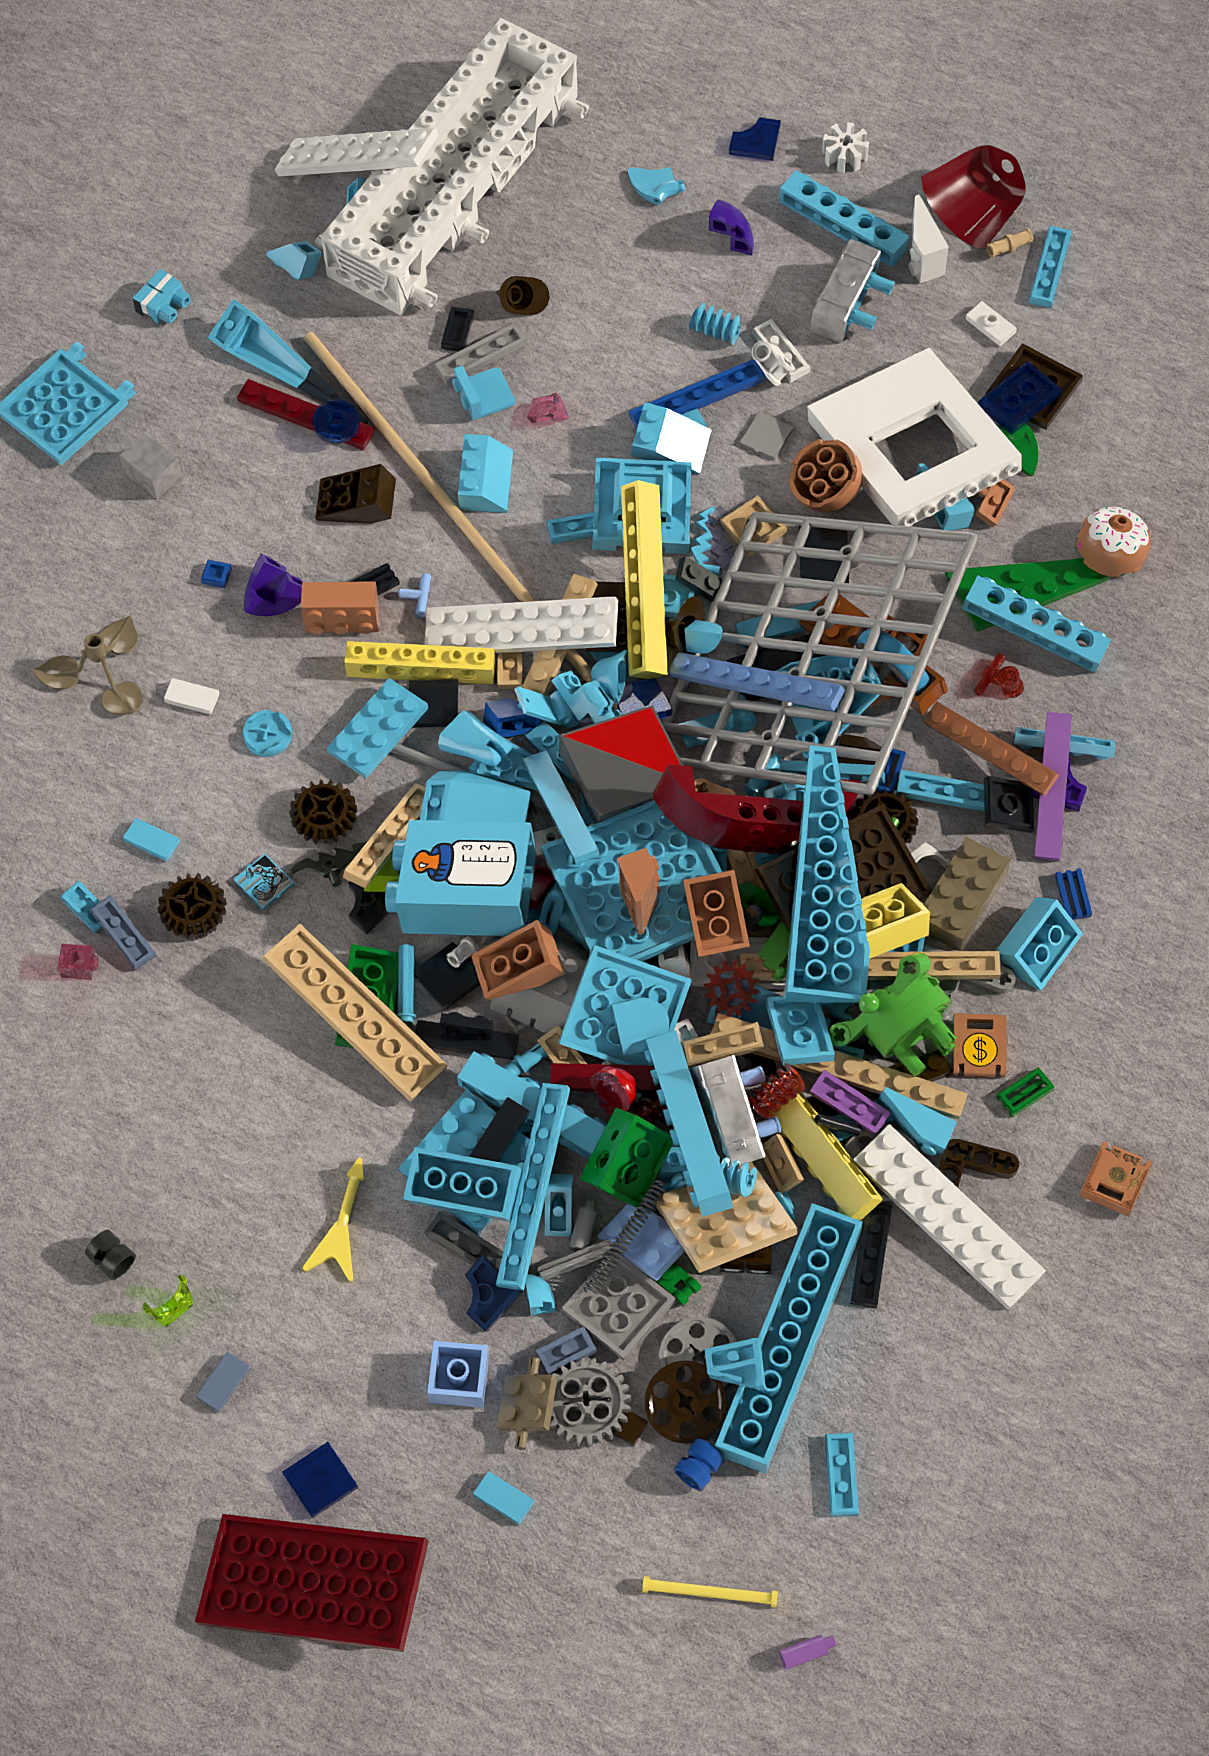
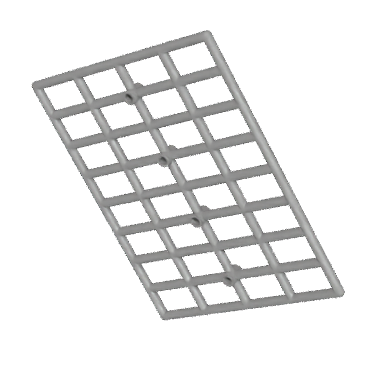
M753 512L705 621L715 623L719 611L763 615L754 636L722 633L720 642L749 646L742 665L751 667L760 647L804 652L798 667L790 669L788 673H779L838 684L846 691L837 712L794 707L792 706L793 703L786 701L779 705L738 699L740 692L730 690L727 698L687 693L684 691L689 681L679 679L661 719L666 732L710 738L701 759L695 760L680 757L683 765L692 766L694 770L805 786L806 775L765 770L771 754L779 752L781 748L809 752L810 745L831 747L836 749V755L840 757L876 761L867 784L840 780L842 791L866 795L874 794L977 543V534ZM759 522L801 526L793 546L750 542ZM811 527L855 531L850 545L842 547L840 551L803 547ZM865 532L910 537L902 557L857 553ZM920 538L966 542L958 563L912 558ZM746 551L789 555L780 576L737 571ZM799 557L842 561L834 582L790 577ZM859 563L897 567L889 588L844 582L849 570L856 568ZM908 568L953 573L945 594L899 589ZM733 581L776 585L767 606L724 601ZM786 587L830 591L824 606H819L814 611L777 607ZM840 592L885 597L876 618L832 613ZM895 599L940 603L932 625L886 620ZM773 617L816 622L808 643L764 638ZM834 624L872 628L863 649L818 643L824 629H829ZM882 629L928 635L919 656L873 651ZM690 653V655H695V656H700V655H701V654H698V653ZM814 654L859 659L850 681L805 675ZM869 660L915 666L906 688L861 682ZM856 692L902 697L894 719L847 713ZM680 702L723 707L714 729L671 723ZM733 709L777 714L771 730L763 732L762 735L724 730ZM787 716L832 722L824 744L779 738ZM843 723L889 729L880 752L835 746L834 744ZM720 740L764 746L755 768L710 761Z

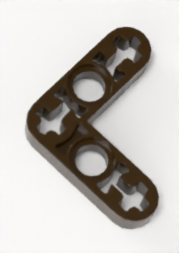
M951 1139L943 1151L938 1170L941 1173L945 1170L954 1171L957 1178L952 1183L959 1188L964 1168L1009 1179L1017 1174L1019 1160L1015 1154L961 1139ZM954 1147L959 1148L957 1157L952 1156L951 1150ZM971 1150L969 1161L965 1160L967 1151ZM984 1153L989 1161L986 1164L980 1165L975 1162L974 1155ZM993 1156L997 1157L995 1168L991 1167ZM1005 1160L1010 1161V1166L1012 1167L1009 1170L1003 1169L1004 1165L1002 1164L1005 1163Z

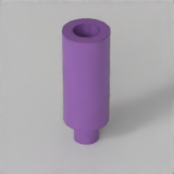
M818 1635L781 1649L779 1654L785 1669L788 1670L829 1654L828 1649L837 1645L833 1635L826 1638Z

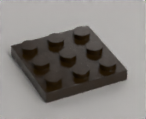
M1022 343L986 391L985 398L1047 430L1082 382L1083 375Z

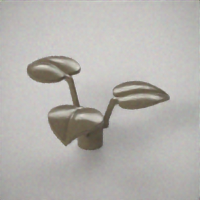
M131 616L112 623L99 634L88 635L84 639L85 649L81 651L82 656L79 666L74 658L61 655L33 669L34 674L39 681L52 689H68L78 682L77 673L82 671L85 659L88 657L92 662L102 663L112 689L107 690L102 695L101 702L103 708L115 715L137 712L141 708L143 701L141 690L130 681H124L116 686L105 660L106 654L110 651L120 655L128 653L136 647L138 635Z

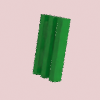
M1038 1067L998 1093L996 1098L999 1102L1003 1103V1107L1005 1110L1008 1109L1009 1115L1013 1118L1052 1092L1055 1086ZM1036 1077L1040 1078V1080H1038L1031 1086L1027 1087L1010 1100L1006 1098L1007 1096H1009L1016 1090L1020 1089ZM1044 1084L1046 1085L1044 1088H1042L1029 1098L1025 1099L1015 1107L1013 1106L1015 1103H1017L1018 1101H1020L1021 1099H1023L1039 1087L1043 1086Z

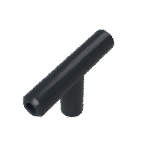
M828 1113L823 1115L817 1114L814 1118L815 1124L855 1136L861 1133L859 1125L839 1120Z

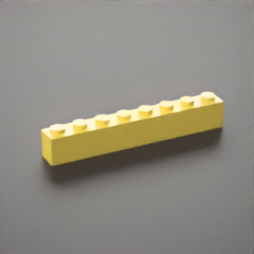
M637 480L621 486L629 676L652 680L667 675L659 485Z

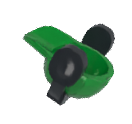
M749 882L738 885L744 919L747 921L746 927L756 931L760 926H772L781 918L765 890Z

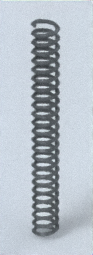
M655 1180V1185H651V1189H649L648 1193L645 1194L646 1198H642L643 1202L639 1203L640 1207H636L637 1211L633 1212L634 1215L630 1216L631 1220H628V1224L625 1225V1229H622V1233H619L620 1238H616V1242H613V1246L610 1247L611 1251H607V1255L604 1256L605 1260H601L602 1264L598 1265L599 1269H595L596 1273L592 1274L593 1278H589L590 1282H587V1286L583 1287L585 1293H587L586 1289H588L593 1293L598 1294V1292L594 1290L590 1285L601 1290V1287L596 1285L592 1280L598 1282L601 1285H604V1283L597 1279L596 1276L602 1278L604 1281H607V1279L604 1276H602L599 1272L604 1273L606 1276H610V1274L604 1271L601 1267L606 1268L610 1272H613V1270L609 1268L605 1263L611 1265L612 1267H616V1265L611 1263L607 1258L613 1260L616 1263H619V1261L612 1257L610 1253L617 1256L619 1259L622 1258L613 1249L619 1251L621 1254H625V1252L619 1249L616 1245H619L625 1250H628V1248L624 1246L622 1243H620V1241H623L627 1245L631 1244L630 1242L626 1241L622 1236L627 1237L631 1241L634 1240L632 1237L628 1236L624 1231L630 1233L633 1236H636V1234L632 1232L628 1227L634 1229L636 1232H639V1229L634 1227L631 1223L636 1224L640 1228H642V1225L636 1222L633 1218L638 1219L642 1223H645V1221L641 1219L637 1214L643 1216L646 1219H648V1216L643 1214L639 1209L645 1211L647 1214H651V1212L645 1209L642 1205H645L651 1210H654V1208L648 1203H646V1201H649L655 1206L657 1205V1203L652 1201L648 1196L654 1198L656 1201H660V1199L654 1196L651 1192H654L658 1196L663 1197V1195L660 1192L656 1191L654 1187L658 1188L662 1192H666L665 1189H663L657 1184L659 1183L665 1185V1183Z

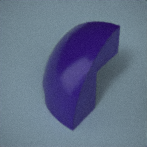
M718 199L709 214L708 231L731 236V251L753 255L754 237L748 220L734 205Z
M260 553L246 586L243 605L244 612L256 616H275L290 611L301 603L303 581L299 577H295L287 572L286 567Z

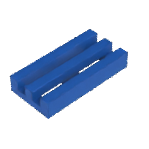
M892 749L884 772L885 783L878 785L876 788L879 794L882 793L884 788H886L888 794H892L896 789L906 757L905 751ZM896 755L899 756L891 786L888 788L886 784Z
M1081 868L1073 872L1071 870H1066L1065 873H1061V871L1056 872L1055 877L1064 910L1072 920L1091 917L1092 910ZM1073 878L1077 880L1084 912H1081ZM1065 879H1067L1075 909L1074 914L1071 913L1063 881Z

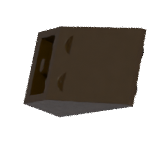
M382 464L321 478L315 519L317 521L367 524L391 519L396 478Z
M596 581L598 585L592 598L616 597L618 599L616 646L586 648V651L620 653L628 649L625 582Z

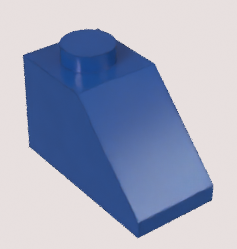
M509 698L485 702L483 723L503 738L527 734L541 724L542 719L524 714L523 710L518 707L520 702Z

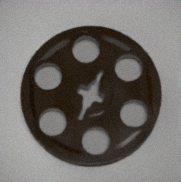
M676 1361L661 1368L649 1382L645 1393L646 1415L652 1427L664 1438L676 1443L692 1444L697 1438L707 1439L721 1426L727 1411V1394L722 1381L712 1379L716 1383V1390L713 1394L706 1395L702 1392V1382L705 1379H712L707 1374V1366L695 1361ZM688 1367L691 1370L692 1377L688 1382L683 1383L677 1379L676 1373L679 1368ZM659 1382H664L669 1387V1393L664 1398H658L654 1394V1387ZM677 1388L682 1395L687 1398L690 1396L693 1398L690 1404L695 1416L686 1407L680 1408L679 1404L682 1400L677 1392ZM709 1406H713L718 1410V1418L714 1422H707L703 1418V1411ZM660 1410H667L671 1415V1421L665 1426L659 1425L656 1421V1414ZM685 1422L693 1423L696 1428L695 1434L690 1438L683 1437L680 1432V1427Z

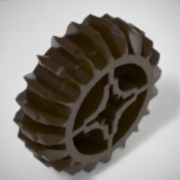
M320 779L317 785L310 781L309 788L302 786L301 793H295V800L291 801V810L289 812L292 826L296 828L297 834L299 836L304 834L306 841L313 837L315 844L319 840H323L326 845L328 839H333L334 842H337L338 835L345 838L347 835L346 830L352 831V823L356 822V814L358 812L357 805H355V797L351 795L348 788L343 789V785L340 782L334 786V782L331 779L327 784H324V781ZM311 805L312 810L309 811L307 817H304L306 808ZM342 806L343 812L340 815V817L336 819L335 814L338 812V808Z
M886 788L880 794L875 790L872 796L865 794L863 795V800L858 799L856 807L852 808V817H850V820L883 804L890 818L895 817L899 820V824L904 823V826L898 832L905 844L912 842L913 836L917 833L916 827L919 819L916 817L917 810L912 808V800L905 802V794L898 797L896 796V790L892 794H888Z
M187 873L186 879L177 876L176 883L169 881V889L162 888L163 896L158 899L160 905L157 908L158 913L161 915L160 920L165 924L168 931L173 930L176 937L183 933V937L187 940L189 935L193 934V937L197 940L199 933H203L207 937L208 929L216 932L217 927L215 923L222 924V916L226 915L227 912L225 908L227 901L224 898L223 889L219 888V884L216 881L211 882V878L208 875L202 879L199 873L196 874L195 878H192L191 874ZM199 893L207 895L211 898L212 902H207L206 899L200 898ZM172 910H178V913L184 914L185 920L177 917Z

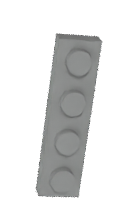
M516 323L435 363V370L448 386L452 384V379L455 378L454 368L463 365L467 375L526 346L527 338Z

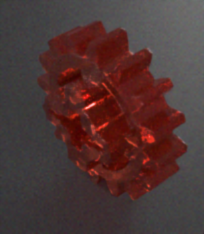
M733 960L732 965L729 966L727 961H723L722 969L715 965L713 969L716 973H708L706 975L711 981L710 983H705L704 987L709 988L710 992L704 996L712 998L709 1004L710 1007L719 1006L717 1013L720 1014L725 1009L727 1016L730 1017L735 1010L736 1014L740 1016L742 1015V1008L750 1011L749 1003L758 1002L753 996L754 994L761 993L760 989L755 988V984H758L760 979L752 978L756 972L755 970L746 971L748 964L743 963L741 967H738V961ZM727 971H735L731 978L721 977ZM744 978L748 981L749 991L744 988ZM735 982V988L738 989V992L731 993L728 996L729 988L726 986ZM716 986H718L721 991L720 999L716 994ZM735 998L744 1000L739 1005L729 1006Z

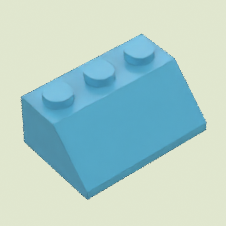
M464 435L458 489L460 510L507 513L513 450L489 435Z
M1036 897L996 951H999L1000 962L1004 967L1012 970L1019 979L1041 991L1083 933L1057 899Z

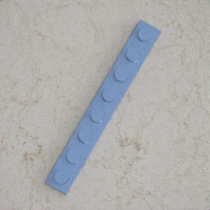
M681 652L677 653L668 670L671 678L829 711H835L845 692L843 687L838 684Z

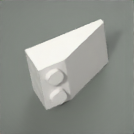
M916 195L912 219L909 270L912 276H916L921 284L945 275L949 246L920 195Z

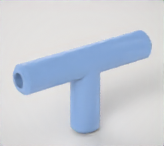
M428 573L422 574L419 590L399 589L398 593L399 598L417 600L415 610L417 618L425 616L431 575Z

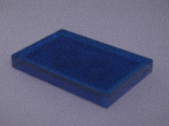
M1027 361L978 401V405L987 415L1012 435L1061 394L1062 389Z

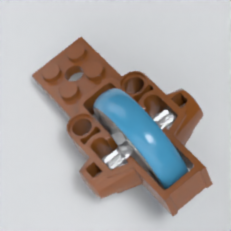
M828 594L810 611H814L819 606H824ZM839 594L832 610L833 614L870 618ZM888 615V617H887V619H886V620H894V621H897V620H895V619H894L892 616H890V615ZM800 620L799 624L801 628L811 635L816 622ZM834 624L831 628L824 629L819 642L823 645L854 648L856 645V649H862L872 628ZM882 629L873 651L919 656L928 635L892 630L883 631ZM871 661L881 684L906 688L915 666ZM926 665L910 704V707L922 716L943 694L948 692L945 679L928 665ZM880 695L867 708L878 703L880 704L894 696Z

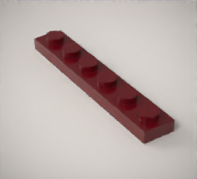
M247 379L237 395L238 402L363 451L375 433L372 426Z

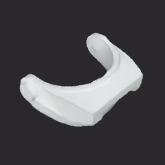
M923 843L911 853L916 863L919 859H933L946 869L951 862L927 843Z

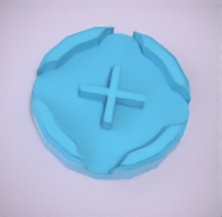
M262 710L255 712L246 720L242 735L246 747L252 753L271 757L287 749L292 741V727L288 718L283 713Z

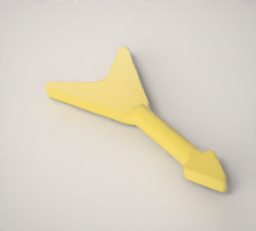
M361 1157L356 1160L347 1173L349 1182L338 1221L332 1226L304 1264V1272L310 1271L328 1259H335L349 1282L354 1280L347 1224L359 1181L364 1180Z

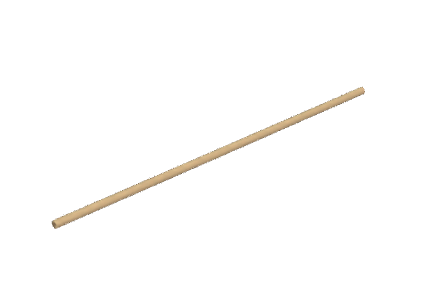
M313 332L307 333L304 337L306 343L520 602L535 601ZM568 649L565 657L587 683L592 682V669L576 649ZM614 703L612 706V711L619 709L621 714L628 713L620 703Z

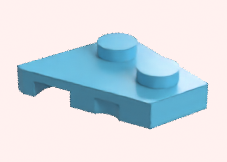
M758 1338L705 1349L707 1374L710 1378L753 1389L766 1390L761 1345Z

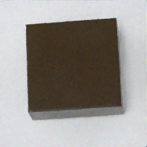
M631 1411L623 1413L627 1417V1423L618 1422L622 1431L619 1432L614 1429L611 1431L613 1435L635 1446L647 1427L648 1421Z

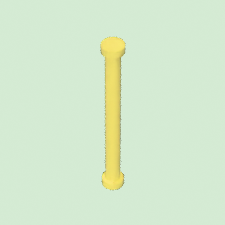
M644 1576L642 1593L655 1591L771 1604L773 1608H776L778 1591L772 1590V1593L651 1580L650 1576Z

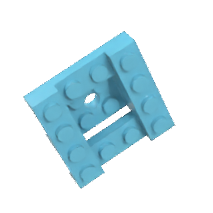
M596 458L592 550L616 551V546H624L623 520H618V515H622L621 486L640 480L659 485L660 517H666L665 522H661L662 548H665L664 553L689 554L692 462Z

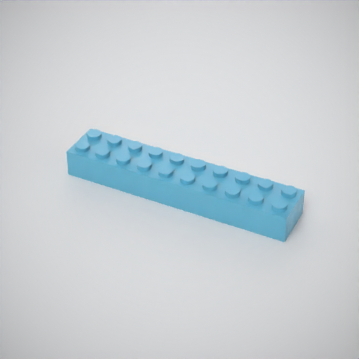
M811 1204L758 1337L761 1345L766 1390L739 1385L715 1444V1448L725 1459L763 1474L767 1473L861 1234L862 1221L822 1206Z

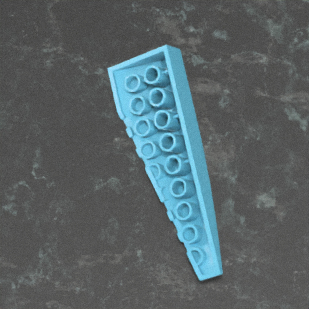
M809 746L784 1000L806 1003L859 1002L860 997L867 992L870 947L869 941H867L861 895L858 889V877L852 842L849 836L848 819L845 813V801L841 789L836 749L831 747Z

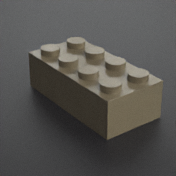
M965 837L924 904L930 911L928 936L955 950L961 951L1006 878L1011 859Z

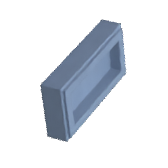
M227 1352L198 1392L196 1398L220 1413L250 1370V1366Z

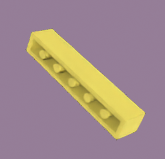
M780 1077L759 1097V1100L764 1105L762 1107L763 1111L770 1118L775 1116L778 1118L781 1126L780 1133L785 1138H789L793 1144V1151L800 1158H804L809 1165L807 1167L808 1171L815 1178H819L824 1185L822 1187L824 1192L839 1205L838 1210L841 1214L862 1220L883 1200L828 1127L815 1124L814 1118L818 1113L792 1079Z

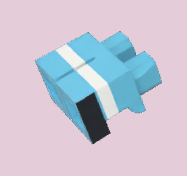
M159 269L147 282V285L145 284L133 297L135 311L142 316L145 314L151 316L157 324L162 320L171 324L177 316L174 306L177 304L182 308H186L191 302L190 295L182 289L181 282L162 269Z

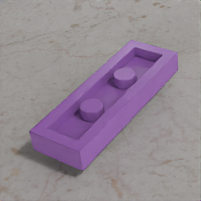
M823 1070L809 1094L874 1136L877 1135L891 1113L826 1070Z

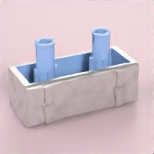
M732 1055L689 1068L716 1153L720 1156V1164L725 1157L730 1159V1166L734 1160H738L740 1165L745 1162L766 1157L761 1138L780 1133L781 1126L776 1116L756 1123L745 1087L765 1082V1074L762 1067L758 1066L740 1072L736 1057Z

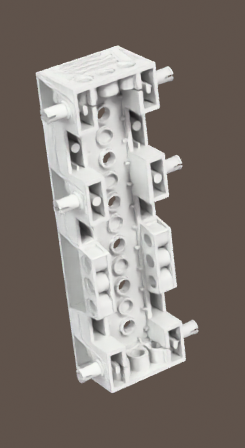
M500 18L480 44L470 51L466 61L409 128V130L435 128L439 134L418 167L371 171L367 181L325 232L319 234V237L316 238L314 246L323 250L327 277L401 316L415 299L428 305L430 308L433 307L438 295L424 288L427 285L426 266L442 246L453 252L466 235L478 240L480 243L485 242L489 235V230L476 224L478 221L477 202L489 188L498 193L503 189L534 150L537 128L542 122L553 127L566 110L580 118H584V115L587 114L589 106L576 100L577 55ZM512 86H519V87H521L520 89H516V90H511V89H510V87H512ZM488 116H493L496 118L495 120L490 121L485 120V118ZM463 147H468V148H470L469 151H465V152H461V151H460V149L463 148ZM438 178H442L445 180L441 183L434 182V180ZM411 210L419 211L418 214H408V212ZM385 242H392V243H393L392 246H388V247H383V246H382V244L385 243Z

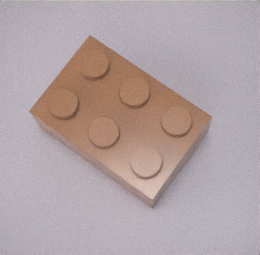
M302 582L301 611L305 633L321 634L335 632L337 634H345L347 632H360L362 634H369L371 632H379V601L376 582Z

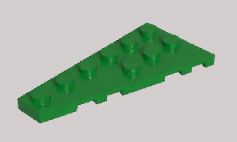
M1084 558L966 568L956 596L963 606L975 579L979 575L981 577H988L997 585L1003 588H1011L1018 595L1026 599H1034L1041 606H1045L1108 581L1109 576L1089 568L1083 562ZM945 572L948 582H950L953 575L951 572ZM987 598L993 604L998 603L994 598ZM1010 609L1013 614H1020L1017 609ZM965 611L977 632L994 626V624Z

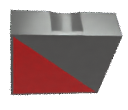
M653 705L560 735L559 753L572 779L582 792L584 804L594 824L653 801V791L667 765L684 766Z

